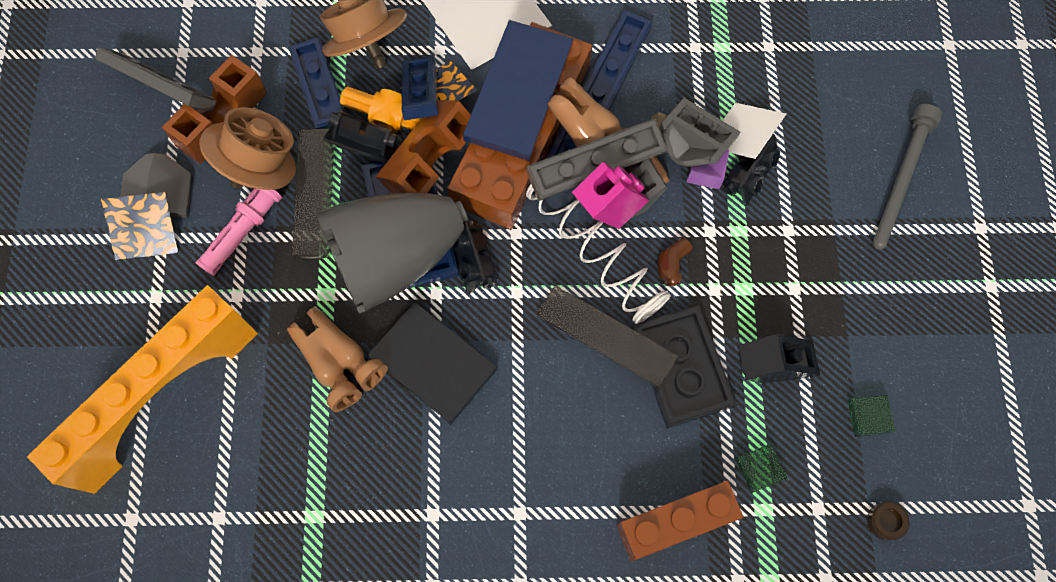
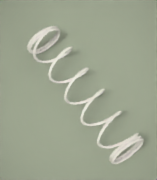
M530 184L526 191V197L529 200H537L536 194L532 195L534 191L532 184ZM577 199L570 205L550 213L542 210L543 200L539 201L538 208L543 215H554L568 209L560 223L559 234L562 238L572 239L590 232L581 247V261L585 263L596 262L615 253L601 276V284L604 287H614L638 276L622 303L624 311H637L632 321H635V324L648 319L669 300L670 294H668V291H662L646 304L627 309L625 304L630 293L645 275L648 268H643L613 284L604 283V276L608 268L626 247V243L598 258L586 260L583 258L586 244L603 222L599 221L597 224L576 235L565 236L562 233V226L570 212L579 203V200Z

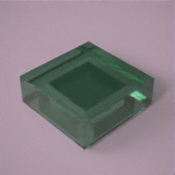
M888 395L848 400L855 437L886 434L895 431Z
M768 444L735 459L751 494L788 478L772 444Z

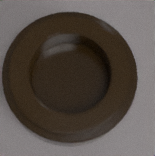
M885 501L875 504L869 510L867 516L869 529L879 539L886 541L897 540L908 532L910 525L909 516L906 510L896 502Z

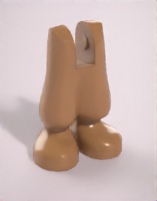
M570 77L560 86L563 96L554 95L547 103L553 114L570 135L576 147L627 129L621 128L618 118L596 102Z
M314 306L306 312L317 328L314 332L308 335L296 322L286 329L306 358L319 383L332 389L327 397V405L333 412H339L352 406L362 397L360 390L345 376L344 369L349 370L354 375L364 391H370L385 376L388 366L378 358L366 361L362 347L342 332L320 309Z

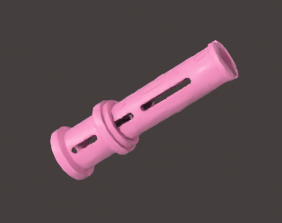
M254 188L244 202L237 203L236 214L195 263L212 276H215L254 225L258 227L259 224L261 225L264 222L263 216L275 202L281 201L282 196L274 189L262 190Z

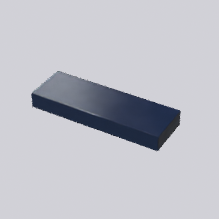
M317 37L288 46L318 134L328 131L331 127L328 122L332 112L339 113V111L345 113V110L340 104V96L331 69L322 51L323 46L320 38Z
M433 56L402 61L401 110L404 120L438 115L437 69L435 57Z

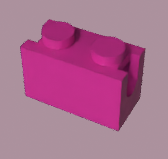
M604 162L572 191L574 196L594 219L618 229L649 202L647 197L641 193L645 186L634 174H628L619 165L613 168Z

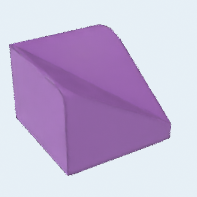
M727 150L718 163L689 166L686 182L720 189L725 177L729 150Z

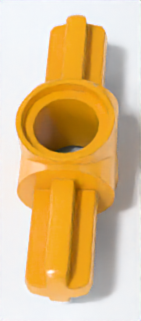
M345 87L341 93L340 104L342 106L368 114L369 122L392 129V133L401 131L403 127L413 130L422 119L404 120L401 110L402 95L392 90L381 89L380 92L377 91L375 95H371L351 87Z

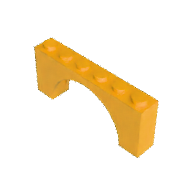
M207 285L42 441L27 458L52 484L95 494L123 467L116 459L118 442L130 421L151 397L175 377L200 362L215 357H229L233 359L258 333Z

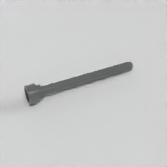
M920 104L915 107L911 118L914 132L873 240V246L877 250H882L887 246L927 135L936 129L940 123L942 111L934 105Z

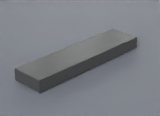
M103 47L98 48L95 56L96 60L188 106L213 112L216 104L215 98L124 53Z
M654 118L531 164L525 169L537 199L541 201L579 186L602 162L613 168L619 165L624 169L668 151Z

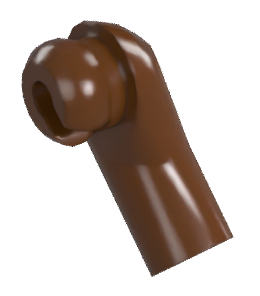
M681 237L658 257V275L667 286H676L682 280V274L679 272L680 260L693 250L691 243L685 237Z

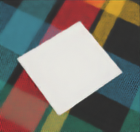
M422 0L471 70L494 58L509 20L529 26L531 22L547 28L552 26L534 0Z

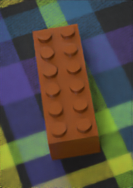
M534 22L530 24L532 27L573 38ZM573 38V46L555 95L563 96L560 86L569 77L573 78L581 86L590 67L592 44ZM549 108L530 161L470 143L447 188L449 197L453 199L454 203L460 201L465 211L512 230L527 200L526 191L531 184L525 168L545 160L562 126Z

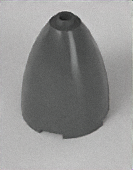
M411 192L364 197L315 213L359 314L389 300L423 277L453 247L464 231L463 222L468 221L465 209L460 201L454 203L451 197Z

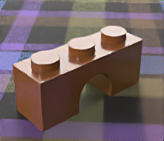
M233 55L209 77L213 85L211 97L216 100L213 112L203 109L195 110L183 104L161 127L177 148L199 164L205 160L199 145L203 131L213 124L224 122L227 112L234 108H254L267 94L258 73Z
M438 100V115L424 117L419 121L376 175V178L391 193H427L439 178L432 169L435 161L450 150L460 151L466 143L463 139V134L471 114L458 100Z
M725 481L624 520L616 526L631 562L742 519L744 516L729 481Z

